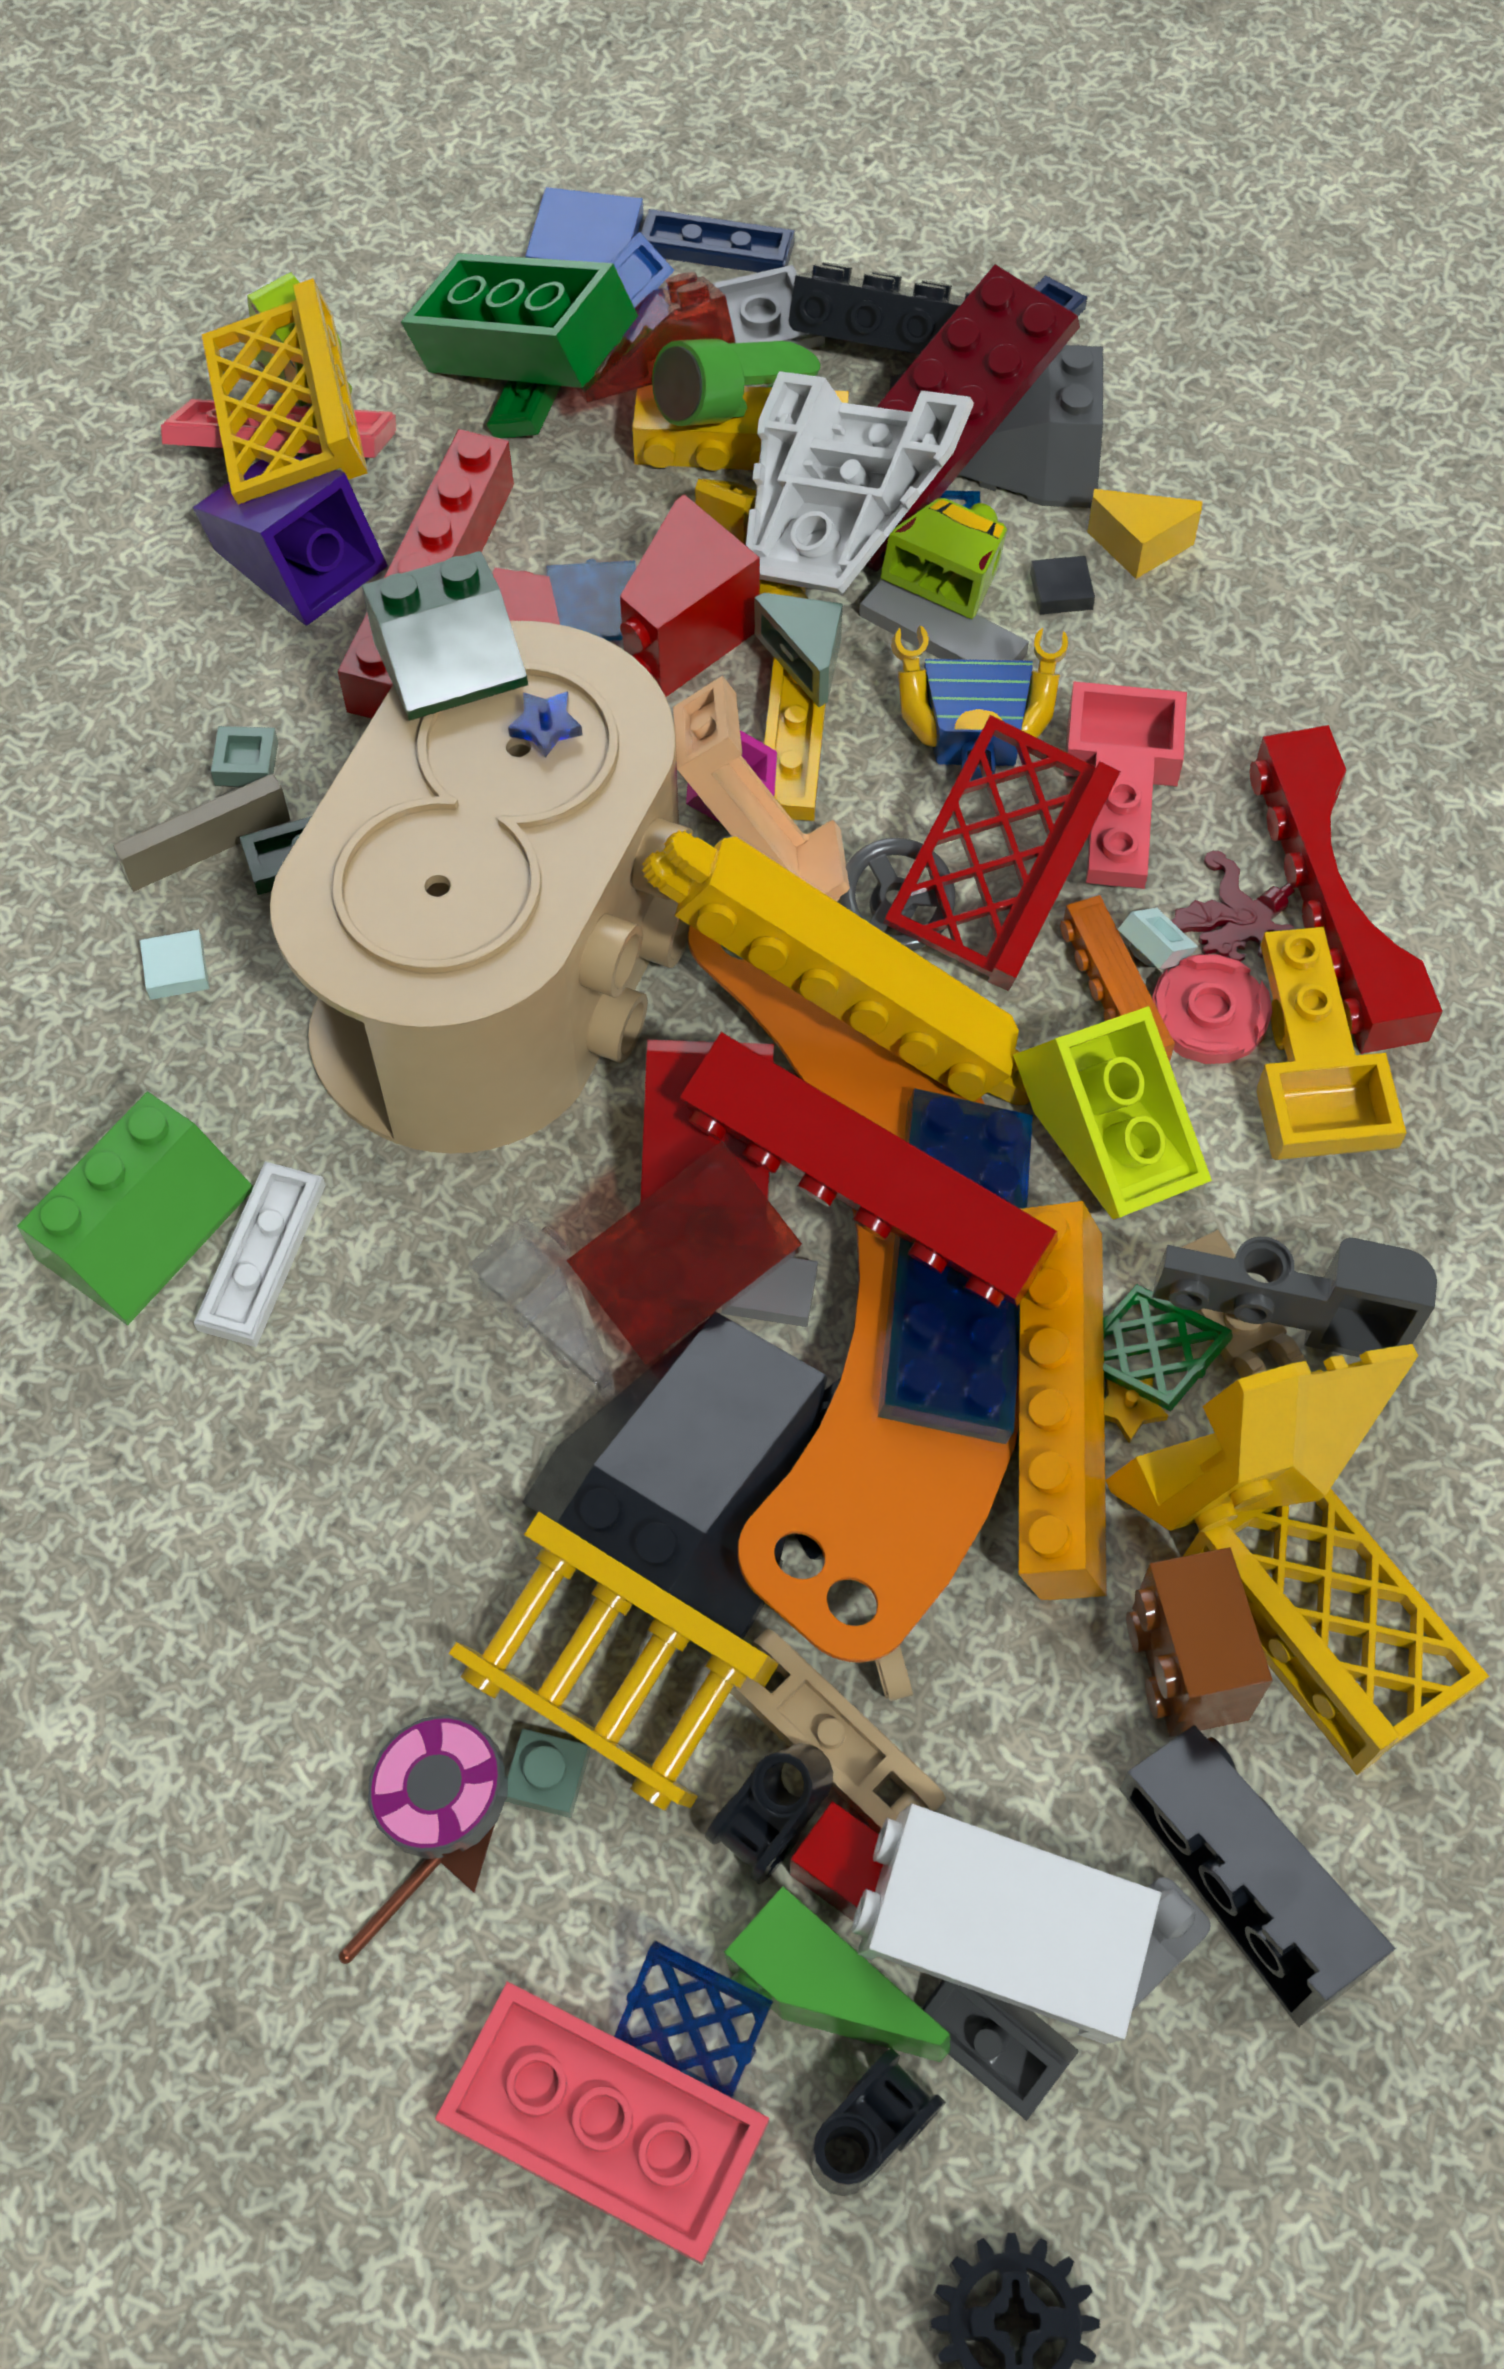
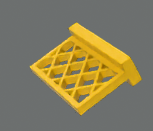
M313 278L293 285L296 300L201 334L231 493L238 505L339 468L345 472L348 480L368 473L333 314ZM295 322L294 329L283 343L270 339L277 328ZM239 342L245 344L234 361L220 356L219 349ZM261 350L275 354L262 372L249 367ZM290 360L304 365L292 382L278 378ZM240 378L253 382V385L241 401L228 396ZM269 389L282 393V396L271 411L256 407ZM298 400L312 404L300 423L286 418ZM251 418L262 422L249 441L237 437L236 434L245 421ZM277 428L291 433L279 452L264 447ZM306 440L321 445V454L301 461L294 458ZM256 458L270 463L262 475L244 480V474Z
M1331 1488L1325 1497L1315 1501L1323 1511L1321 1526L1288 1519L1289 1505L1237 1512L1238 1516L1232 1521L1209 1531H1199L1183 1557L1231 1547L1268 1666L1356 1775H1359L1378 1761L1385 1752L1480 1686L1489 1677ZM1276 1508V1516L1267 1514ZM1247 1526L1275 1532L1273 1558L1251 1553L1236 1533ZM1287 1535L1320 1543L1319 1568L1286 1561ZM1333 1546L1357 1551L1366 1562L1365 1579L1332 1572ZM1285 1577L1318 1585L1317 1611L1295 1607L1284 1594ZM1331 1588L1364 1595L1363 1622L1330 1615ZM1378 1599L1399 1602L1410 1615L1409 1632L1377 1625ZM1329 1631L1362 1638L1361 1666L1341 1662L1328 1648ZM1376 1642L1409 1649L1408 1677L1375 1669ZM1423 1652L1445 1656L1461 1675L1462 1679L1452 1686L1422 1680ZM1374 1686L1407 1693V1717L1395 1726H1392L1373 1703ZM1422 1696L1432 1699L1421 1707Z

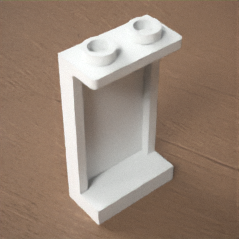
M914 1804L909 1805L900 1812L896 1821L889 1818L885 1820L873 1855V1861L883 1864L875 1892L867 1889L863 1892L852 1925V1933L862 1936L857 1951L858 1955L870 1960L880 1957L1079 2028L1078 2035L1103 2044L1125 2040L1162 1892Z

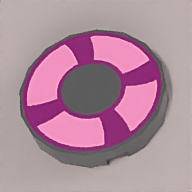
M451 1715L422 1718L398 1731L380 1751L369 1776L368 1805L377 1828L403 1852L425 1859L443 1858L442 1854L451 1853L457 1849L463 1852L479 1843L498 1821L508 1796V1777L505 1775L503 1756L498 1745L472 1721Z

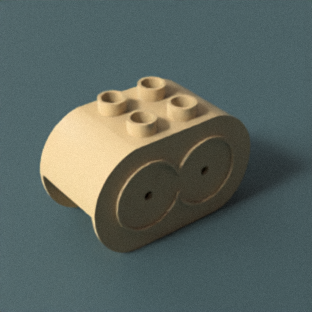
M510 621L527 674V686L410 721L394 686H392L276 875L270 900V916L276 942L291 971L304 986L318 997L312 1011L308 1032L309 1049L318 1078L329 1096L350 1118L376 1135L396 1144L435 1153H472L509 1145L546 1127L564 1113L579 1097L600 1056L618 1063H623L629 1057L642 1031L648 1006L647 995L635 990L650 961L673 968L680 960L688 944L690 925L674 916L678 903L661 893L659 888H653V885L648 883L642 871L644 868L642 863L645 862V859L652 852L655 853L657 850L662 852L665 848L664 843L667 841L666 839L674 832L686 830L688 834L692 833L694 837L691 828L679 825L675 727L671 709L657 681L633 656L604 638L569 626L536 621Z

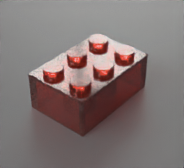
M721 1141L566 1261L645 1365L652 1366L712 1314L724 1311L804 1248L800 1240L725 1143Z

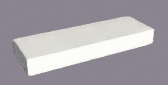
M264 1162L195 1318L194 1325L197 1331L257 1347L326 1186L322 1176Z

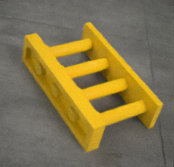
M538 1511L524 1535L542 1546L535 1558L541 1563L483 1654L458 1642H455L448 1654L467 1666L460 1677L478 1690L495 1699L500 1690L503 1689L634 1775L636 1779L630 1789L648 1802L664 1811L667 1810L671 1801L691 1808L698 1796L676 1782L681 1771L733 1686L741 1688L747 1677L765 1687L779 1663ZM576 1569H579L598 1582L591 1593L596 1599L537 1691L506 1671V1668L563 1577L570 1580ZM634 1604L654 1617V1620L647 1629L653 1635L596 1727L593 1728L561 1706L618 1614L622 1613L626 1616ZM691 1640L712 1654L705 1667L710 1669V1672L651 1766L618 1743L675 1650L678 1649L683 1652Z

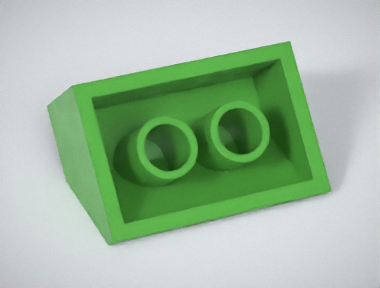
M147 1091L17 1227L36 1260L123 1323L129 1325L253 1190V1185L195 1123Z

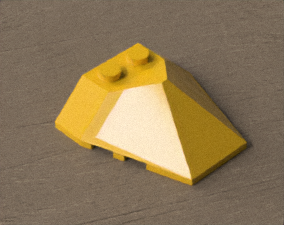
M1413 1344L1366 1351L1359 1355L1361 1361L1348 1365L1343 1355L1329 1357L1323 1361L1327 1369L1324 1372L1322 1369L1311 1372L1307 1362L1302 1361L1237 1379L1202 1406L1214 1430L1213 1434L1137 1456L1106 1479L1105 1482L1110 1493L1169 1531L1196 1523L1200 1532H1205L1232 1521L1238 1516L1237 1512L1319 1501L1326 1496L1417 1359L1418 1354Z

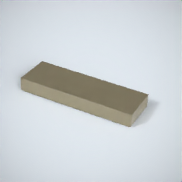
M271 774L113 845L124 876L134 892L240 844V836L279 826L291 821L282 787L275 775Z

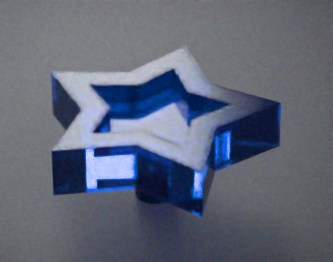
M568 691L547 699L523 692L524 712L508 727L509 737L533 741L545 758L559 740L583 735L582 726L568 713Z

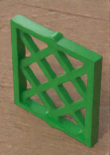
M1136 1284L1111 1314L1103 1318L1104 1339L1107 1335L1114 1334L1117 1349L1104 1351V1361L1119 1359L1121 1371L1104 1363V1378L1127 1390H1135L1139 1396L1171 1412L1195 1382L1206 1375V1369L1232 1340V1330L1192 1310L1178 1308L1170 1301L1152 1298L1153 1291ZM1133 1305H1141L1143 1318L1120 1322ZM1149 1305L1166 1313L1151 1316ZM1177 1322L1180 1336L1156 1341L1153 1326ZM1186 1323L1202 1330V1332L1188 1334ZM1146 1329L1147 1343L1125 1347L1122 1332ZM1214 1340L1200 1358L1193 1359L1190 1344ZM1182 1346L1185 1361L1161 1365L1160 1350ZM1151 1353L1153 1367L1129 1371L1127 1357ZM1188 1371L1173 1390L1167 1391L1164 1380L1165 1375ZM1156 1377L1158 1390L1139 1380Z

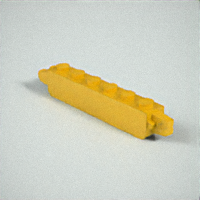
M678 830L666 839L667 841L664 843L665 848L662 852L658 850L655 853L652 852L645 859V862L642 863L644 866L642 871L648 883H651L653 888H659L661 893L678 903L674 916L929 1075L971 1103L987 1092L1013 1105H1025L1030 1102L1013 1056L1019 1053L1016 1049L1019 1029L1011 1014L736 836L723 838L712 847L700 838H694L692 833L688 834L686 830L683 832Z

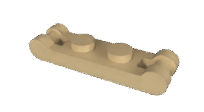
M766 1628L752 1642V1646L779 1663L775 1671L781 1673L786 1680L771 1694L765 1687L747 1677L742 1687L738 1688L734 1685L730 1694L742 1705L747 1706L788 1747L802 1743L811 1744L822 1750L830 1760L833 1769V1785L831 1788L869 1824L872 1830L880 1834L887 1818L896 1821L898 1814L911 1804L935 1812L946 1801V1797L941 1789L777 1633ZM890 1778L904 1792L891 1807L876 1794Z

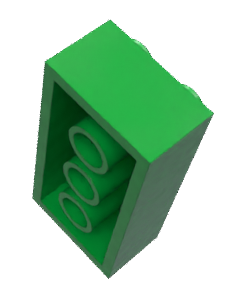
M457 253L402 319L401 324L428 372L583 388L594 377L595 371L612 349L621 342L623 335L636 320L638 314L613 263Z

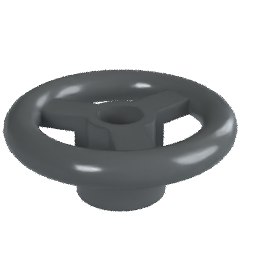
M897 837L877 840L861 848L846 864L850 888L847 893L840 896L838 902L863 918L856 903V886L860 875L869 865L878 881L869 901L870 911L873 916L869 923L885 932L888 926L883 924L892 905L888 902L886 893L892 890L899 891L905 878L897 877L887 856L900 855L915 860L923 844L911 839ZM933 852L932 855L939 875L950 874L945 862L938 854ZM954 883L943 886L952 913L954 912L956 898ZM934 889L911 896L902 912V915L911 919L918 906L936 907L932 918L927 924L944 919ZM945 929L940 930V931H937V932L940 933V934H942ZM889 935L912 951L927 946L907 935Z

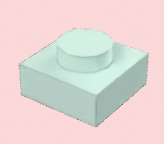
M1158 908L1132 911L1118 928L1131 942L1129 948L1134 956L1153 968L1163 969L1178 966L1180 960L1190 957L1198 948Z

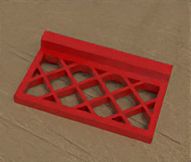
M990 715L893 901L883 924L989 976L987 982L1009 991L1121 771L1101 761L1095 767ZM995 736L1015 746L1022 766L992 774L985 754L992 737ZM1029 754L1041 760L1032 762ZM979 765L983 778L970 781ZM1057 767L1077 777L1069 794L1046 801L1036 772ZM1026 776L1036 804L1006 813L996 784ZM987 788L996 816L966 825L959 806L962 795ZM1062 807L1055 823H1053L1049 811ZM1039 814L1047 835L1044 845L1019 852L1010 823ZM953 815L957 828L944 832ZM1000 826L1010 855L980 864L970 835ZM960 838L970 868L940 876L932 855L936 846ZM1036 858L1027 875L1023 862ZM1014 865L1021 885L1018 896L993 903L983 874ZM925 867H927L931 880L918 883ZM974 877L984 907L953 916L943 886ZM934 889L944 919L922 925L902 915V912L911 896ZM1010 909L1001 927L997 913ZM985 916L988 917L995 941L987 957L963 945L957 925ZM948 928L951 939L937 931Z

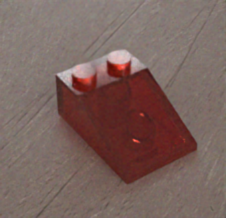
M696 272L681 273L666 280V287L653 290L635 307L638 317L623 335L621 342L612 349L595 371L594 377L583 388H575L584 400L589 403L652 385L655 360L661 349L672 341L721 339L727 343H736L726 295L704 276L697 277Z

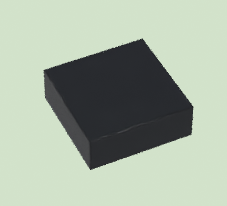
M1086 556L1032 560L1030 575L1039 615L1093 610L1095 594Z

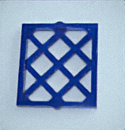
M654 1940L648 1950L636 1983L626 1996L627 2005L614 2037L733 2099L747 2064L752 2061L756 2054L755 2045L774 2001ZM660 1965L669 1988L648 1993L645 1984L653 1966ZM674 1968L695 1978V1980L680 1984ZM706 1989L715 2011L694 2017L685 1994ZM720 1992L741 2002V2004L726 2008ZM674 1998L683 2021L663 2027L653 2004ZM642 2008L651 2031L631 2036L628 2029L634 2011ZM752 2013L755 2024L747 2040L740 2041L731 2018ZM720 2022L729 2045L708 2051L699 2028ZM688 2032L697 2054L677 2060L668 2037ZM656 2041L662 2056L641 2045ZM734 2056L737 2067L731 2082L722 2084L713 2062ZM702 2065L708 2081L686 2069Z

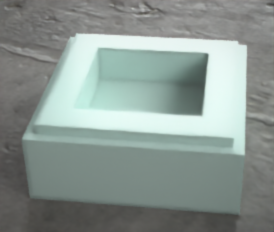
M199 929L140 940L145 985L150 1000L209 989L204 946Z

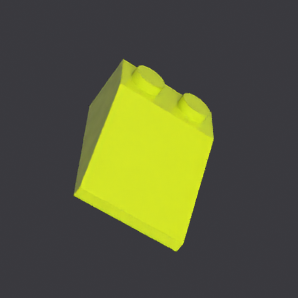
M1149 1006L1055 1038L1013 1055L1034 1114L1112 1220L1212 1181Z

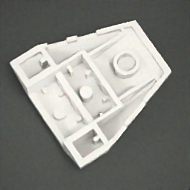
M779 371L758 422L757 434L762 440L760 461L754 464L753 481L757 485L755 509L749 510L746 546L760 557V579L843 594L954 453L974 405L971 397L921 390L912 412L842 403L825 377Z

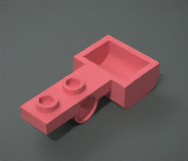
M1073 682L1065 752L1095 767L1101 761L1121 771L1087 838L1089 840L1086 883L1145 889L1148 876L1153 785L1174 787L1178 785L1184 760L1187 692ZM1064 771L1063 776L1075 777Z

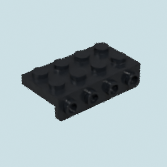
M822 262V265L814 264L813 271L795 275L789 325L794 331L920 354L971 292H966L965 297L951 295L952 285L922 280L921 283H915L914 288L901 286L902 276L872 271V274H864L863 279L851 277L852 267Z

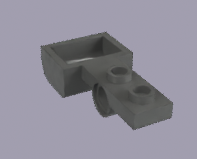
M1254 1237L1248 1239L1239 1247L1234 1259L1167 1245L1155 1276L1152 1298L1170 1301L1174 1306L1185 1310L1209 1309L1235 1315L1236 1318L1246 1323L1263 1324L1270 1322L1306 1330L1304 1346L1359 1357V1355L1366 1351L1413 1344L1435 1308L1437 1276L1430 1262L1415 1251L1352 1237L1346 1238L1341 1242L1324 1277L1304 1274L1294 1270L1293 1256L1284 1244L1269 1237ZM1248 1273L1261 1275L1268 1283L1256 1281Z

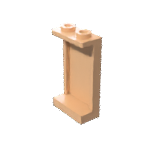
M723 675L673 706L677 770L732 837L736 836L833 900L838 901L840 896L847 893L850 888L841 829L834 820H831L809 834L802 833L741 756L742 745L736 692Z

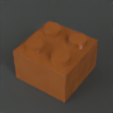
M1231 1547L1150 1563L1140 1589L1135 1591L1133 1611L1127 1612L1126 1624L1133 1650L1136 1653L1145 1652L1152 1676L1145 1678V1691L1153 1717L1155 1719L1164 1717L1170 1737L1180 1735L1194 1724L1202 1731L1249 1721L1273 1680Z

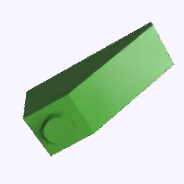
M783 1886L724 1951L728 1968L734 1974L728 1981L729 1986L748 2006L758 2013L767 2005L783 2020L889 2049L892 2047L896 2051L940 2063L950 2052L949 2032L863 1956L858 1955L859 1953Z

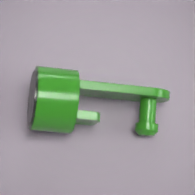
M721 339L672 341L661 349L655 360L652 373L653 395L660 413L673 425L691 426L724 423L733 417H744L747 410L746 402L743 399L745 385L770 384L767 387H773L779 371L817 376L821 364L811 351L789 341L727 343Z

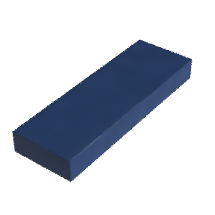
M655 209L648 210L641 232L664 259L756 273L788 266L795 242V230Z

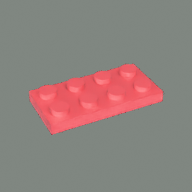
M508 1981L435 2118L438 2124L702 2266L770 2119Z

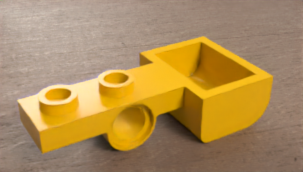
M1324 927L1264 932L1260 946L1273 997L1271 1003V1027L1276 1047L1279 1050H1285L1288 1062L1265 1064L1257 1085V1097L1272 1158L1274 1160L1398 1149L1407 1132L1387 1054H1355Z

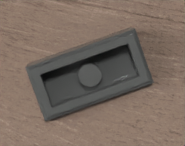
M945 1980L940 1981L921 2008L950 2033V2052L948 2054L1026 2121L1079 2052L1075 2046L1034 2012Z

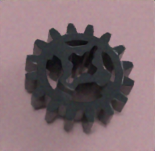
M1007 2233L1004 2237L1002 2253L994 2254L991 2246L982 2238L974 2244L976 2265L972 2267L967 2261L957 2256L949 2264L953 2275L959 2281L957 2287L938 2284L933 2296L949 2307L947 2315H941L929 2321L930 2331L938 2334H948L950 2345L942 2349L935 2357L938 2365L957 2361L961 2369H984L971 2354L966 2341L982 2342L999 2360V2369H1033V2354L1044 2342L1056 2341L1064 2342L1057 2360L1050 2369H1070L1073 2362L1082 2365H1091L1095 2362L1097 2355L1089 2347L1081 2344L1082 2334L1099 2329L1100 2319L1090 2315H1081L1079 2304L1093 2293L1090 2285H1079L1071 2288L1066 2277L1071 2272L1074 2261L1068 2256L1059 2261L1054 2267L1045 2261L1047 2241L1040 2238L1031 2248L1029 2254L1020 2252L1016 2233ZM997 2271L996 2296L986 2307L964 2308L967 2297L974 2285L983 2277ZM1029 2274L1037 2277L1050 2288L1056 2296L1060 2307H1047L1033 2293L1029 2286ZM1012 2288L1014 2303L1018 2304L1020 2317L1032 2319L1034 2325L1033 2331L1021 2337L1020 2349L1016 2351V2362L1015 2347L1011 2346L1008 2332L996 2330L994 2319L1001 2317L1007 2312L1009 2300L1012 2298Z

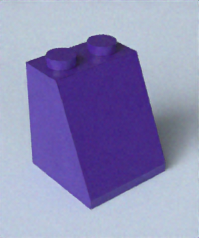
M297 456L294 457L295 459H298L300 461L304 460L303 458ZM260 459L248 468L244 474V480L262 475L270 463ZM339 470L325 473L239 505L232 496L230 483L228 482L192 507L214 551L305 626H308L388 567L345 472Z

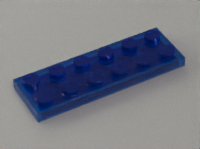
M914 1088L908 1101L904 1140L1019 1209L1027 1208L1033 1115ZM895 1234L878 1417L1007 1444L1014 1432L1020 1304L1018 1307H1015L1003 1299L998 1308L989 1305L964 1288L969 1278L947 1265L942 1274L924 1266L908 1254L913 1244Z

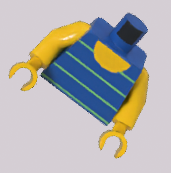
M923 626L917 628L919 648L918 650L909 651L902 646L901 629L899 628L892 638L891 648L893 654L903 661V670L898 671L903 720L922 744L933 747L937 764L961 765V770L990 715L1038 738L1049 725L1054 715L1060 675L1055 673L1056 663L1065 657L1068 649V637L1065 631H1063L1062 646L1055 653H1047L1041 649L1040 643L1042 641L1043 628L1036 633L1034 653L1040 661L1038 670L1032 671V661L925 659L924 668H920L919 657L926 650L929 641L927 631ZM995 736L992 737L985 751L992 774H996L995 766L1016 765L1018 756L1016 747ZM979 765L970 781L983 778Z

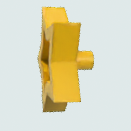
M1153 1378L1139 1380L1153 1387ZM1106 1379L1107 1397L1104 1399L1105 1420L1116 1423L1129 1444L1143 1424L1166 1421L1169 1415L1157 1404L1139 1396L1135 1390H1127Z

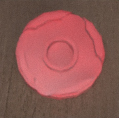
M1217 954L1192 955L1180 960L1179 966L1172 968L1168 973L1167 969L1159 977L1152 999L1175 1042L1173 1050L1180 1056L1204 1064L1230 1063L1249 1055L1264 1040L1272 1015L1270 993L1262 980L1259 984L1250 975L1251 969L1240 961Z

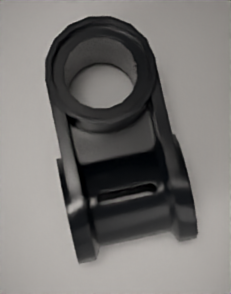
M802 1743L765 1756L756 1765L740 1790L714 1818L705 1834V1838L713 1845L722 1842L752 1868L751 1878L758 1884H762L789 1855L799 1839L800 1832L828 1796L833 1785V1769L830 1760L822 1750L811 1744ZM785 1763L795 1766L802 1774L804 1791L801 1797L794 1796L784 1787L781 1777L782 1768Z
M892 2047L867 2070L848 2093L844 2102L821 2125L815 2135L809 2160L812 2175L819 2186L831 2194L847 2196L856 2194L865 2188L898 2151L903 2152L946 2104L938 2094L929 2096L898 2065L900 2055ZM838 2137L852 2138L859 2143L864 2151V2167L850 2174L838 2172L830 2166L826 2159L824 2151L826 2144Z

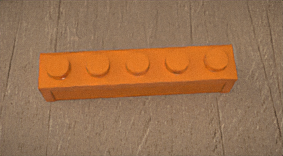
M1101 895L1066 905L1064 919L1060 922L1061 933L1064 940L1072 942L1076 950L1074 956L1077 967L1081 972L1086 971L1090 979V993L1095 1001H1101L1105 1009L1104 1020L1107 1021L1149 1006L1170 1062L1175 1042L1138 972Z

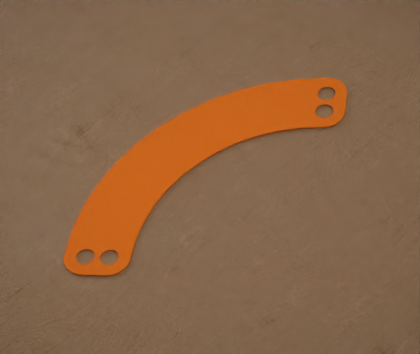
M692 926L689 927L688 946L695 961L746 1008L778 1045L800 1079L1020 1209L1012 1171L982 1097L971 1103L746 960L730 956L722 949L719 943L705 936ZM852 1208L854 1216L857 1211ZM855 1223L859 1284L854 1330L840 1382L820 1427L791 1472L744 1525L738 1541L737 1555L743 1577L753 1592L818 1650L833 1658L860 1663L883 1658L893 1652L903 1642L948 1586L989 1515L1013 1453L1019 1429L1020 1304L1018 1307H1015L1003 1299L998 1308L993 1307L964 1288L969 1279L947 1265L942 1274H939L908 1254L913 1244L893 1232H890L886 1240H883ZM789 1534H802L812 1538L820 1546L824 1555L822 1570L814 1577L807 1579H798L786 1574L778 1566L774 1555L776 1543L782 1537ZM841 1580H855L864 1584L870 1589L876 1600L877 1609L874 1618L868 1623L859 1626L847 1625L836 1619L827 1604V1593L830 1587Z

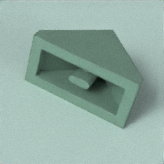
M762 593L756 596L755 636L818 707L828 703L841 644L843 604L771 593Z

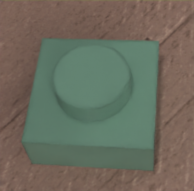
M218 726L211 767V775L215 786L243 787L265 776L274 774L278 748L275 728Z
M522 1729L508 1774V1796L505 1802L572 1818L591 1752L589 1746Z

